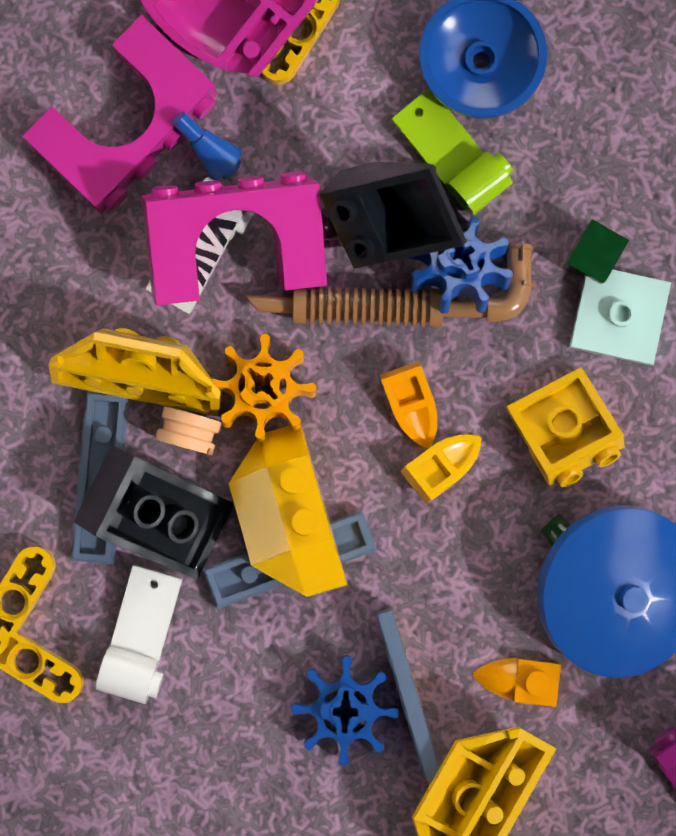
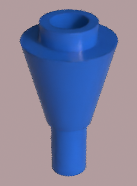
M184 111L174 118L172 124L190 140V145L211 179L217 180L221 177L227 179L238 170L241 165L239 158L242 153L239 147L204 128L202 129Z

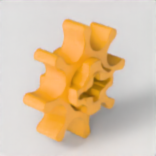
M267 334L260 336L261 351L254 359H242L237 355L232 346L226 347V359L236 366L237 372L228 381L212 379L221 393H229L235 399L233 408L222 414V425L225 428H229L240 416L252 417L257 422L255 438L258 443L265 442V424L274 417L284 418L288 421L292 430H299L301 420L290 411L289 403L297 396L309 398L316 396V385L314 383L298 384L290 377L293 368L304 362L303 351L296 349L291 357L285 361L274 360L268 353L271 344L270 336ZM253 379L263 386L270 383L272 397L263 391L256 394ZM244 383L245 388L240 392V385ZM283 385H286L285 394L280 392Z

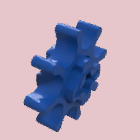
M477 216L470 218L468 230L463 233L467 241L464 246L408 257L410 260H418L428 266L425 270L413 272L411 290L417 292L429 285L440 288L443 295L441 296L439 311L443 314L449 312L451 300L460 295L471 298L475 303L477 312L483 313L486 311L489 295L482 289V286L492 284L503 290L509 288L513 274L510 269L498 268L491 262L494 259L505 257L509 242L504 237L490 244L481 242L476 237L480 224V219Z
M349 655L342 657L343 674L336 681H324L320 678L315 668L308 669L307 678L318 686L319 696L311 704L294 702L291 707L293 714L308 713L313 715L318 722V729L313 735L305 739L304 747L307 750H312L320 739L325 737L333 738L339 743L341 748L338 762L342 766H346L349 762L347 749L349 744L355 739H366L372 744L377 753L384 750L383 741L373 735L371 731L372 723L380 716L392 718L399 716V709L396 705L382 707L376 704L372 698L375 687L386 680L385 672L382 670L377 671L369 682H357L350 675L352 658ZM337 690L330 699H325L331 691ZM356 690L359 691L366 700H361L354 692ZM344 691H348L351 707L358 708L357 712L350 713L346 729L342 728L340 713L333 712V708L341 706ZM324 720H329L336 729L329 727ZM361 721H365L360 728L354 730Z

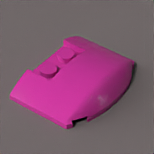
M319 0L140 1L157 25L172 40L192 55L225 71L248 73L247 76L259 77Z

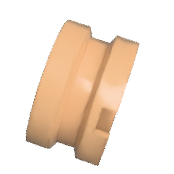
M164 407L161 416L165 420L163 428L157 430L155 440L213 455L215 445L212 443L214 434L219 433L221 422L189 412Z

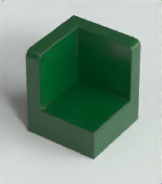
M592 219L586 225L562 269L567 272L575 269L597 283L603 284L608 279L629 240Z

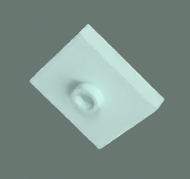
M612 270L606 282L599 284L584 275L569 348L644 365H654L671 282Z

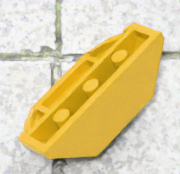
M103 328L50 358L48 366L52 384L219 416L220 390L188 345L181 344L174 338L162 336L155 339L140 336L135 331L126 328H118L116 330Z
M302 424L297 431L292 430L289 425L265 432V442L258 443L255 441L228 483L251 566L305 597L347 586V580Z
M520 727L455 740L412 815L417 836H507L555 753L556 748Z

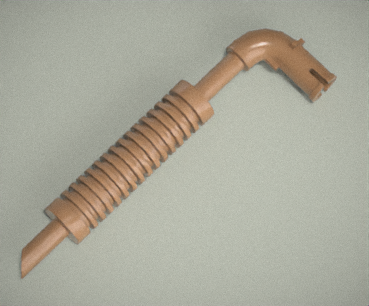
M518 243L508 245L506 269H510L513 273L509 288L506 290L502 289V296L489 297L486 311L483 313L477 312L473 301H451L449 312L446 314L439 311L441 296L443 295L441 290H430L429 294H426V289H421V293H418V291L409 293V289H404V293H401L400 289H396V293H392V289L387 288V293H384L383 288H379V292H375V288H370V292H366V288H362V292H358V288H354L353 292H349V287H345V291H341V287H337V291H332V287H328V291H324V287H320L319 291H315L316 287H311V291H308L307 288L294 289V296H243L258 312L293 313V324H306V320H310V324H315V320H319V324H323V320H327V324L331 325L332 320H336V325H340V321H344V325H348L349 321H353V325H357V321H361V325H365L366 321H369V325L374 326L375 321L378 322V326H382L383 322H386V326H391V322H395V326H399L400 322H403V326L408 327V322H412V327H416L417 323H420V327H425V323H428L429 327H442L443 317L486 318V322L492 323L507 321L522 312L529 302L531 289L536 288V284L531 283L533 246L522 244L519 261Z

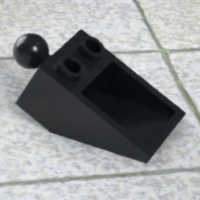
M372 162L343 169L335 175L319 194L324 208H321L324 240L339 238L354 269L464 246L467 242L433 164Z

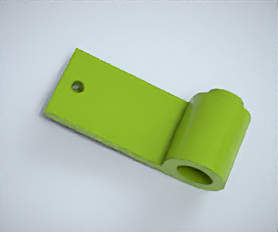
M429 88L391 119L425 163L436 166V172L442 184L469 215H476L512 185L513 182L509 175L514 171L509 162L498 152L494 156L487 151L483 152L452 112L434 97Z

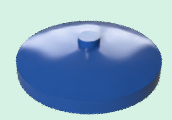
M618 505L599 509L585 515L560 535L543 563L538 581L537 603L542 626L549 640L563 656L585 671L604 677L616 678L645 673L661 665L676 653V524L645 508Z

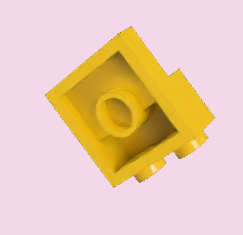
M582 367L506 406L509 416L527 444L531 457L549 487L557 483L561 487L573 485L583 477V469L595 463L599 467H606L615 462L621 456L619 450L625 448L624 434Z

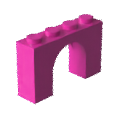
M142 15L112 44L116 55L154 93V116L144 134L127 145L119 147L101 146L86 139L51 106L22 136L46 162L100 213L106 208L112 211L118 207L128 195L125 188L136 177L139 180H143L154 170L158 163L155 158L165 147L172 150L184 139L185 136L172 124L174 118L179 113L184 111L192 120L195 117L201 120L216 105V101L213 99L217 95L215 84Z
M288 172L281 174V180L264 182V177L250 176L239 178L238 185L221 187L220 181H203L195 183V190L178 191V186L165 185L151 188L152 194L141 195L151 292L156 305L200 301L196 267V245L202 230L212 219L233 210L251 211L268 221L274 236L277 281L285 291L327 286L319 183L312 177H307L306 172Z

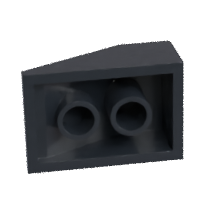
M111 445L77 513L74 523L98 538L198 580L234 503L140 457Z

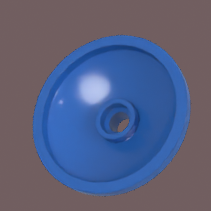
M449 0L432 15L424 29L419 50L420 69L431 93L448 109L470 118L488 119L500 117L513 112L525 104L540 85L547 64L545 35L533 13L518 0ZM479 55L484 56L488 60V66L478 68L474 65L473 59Z

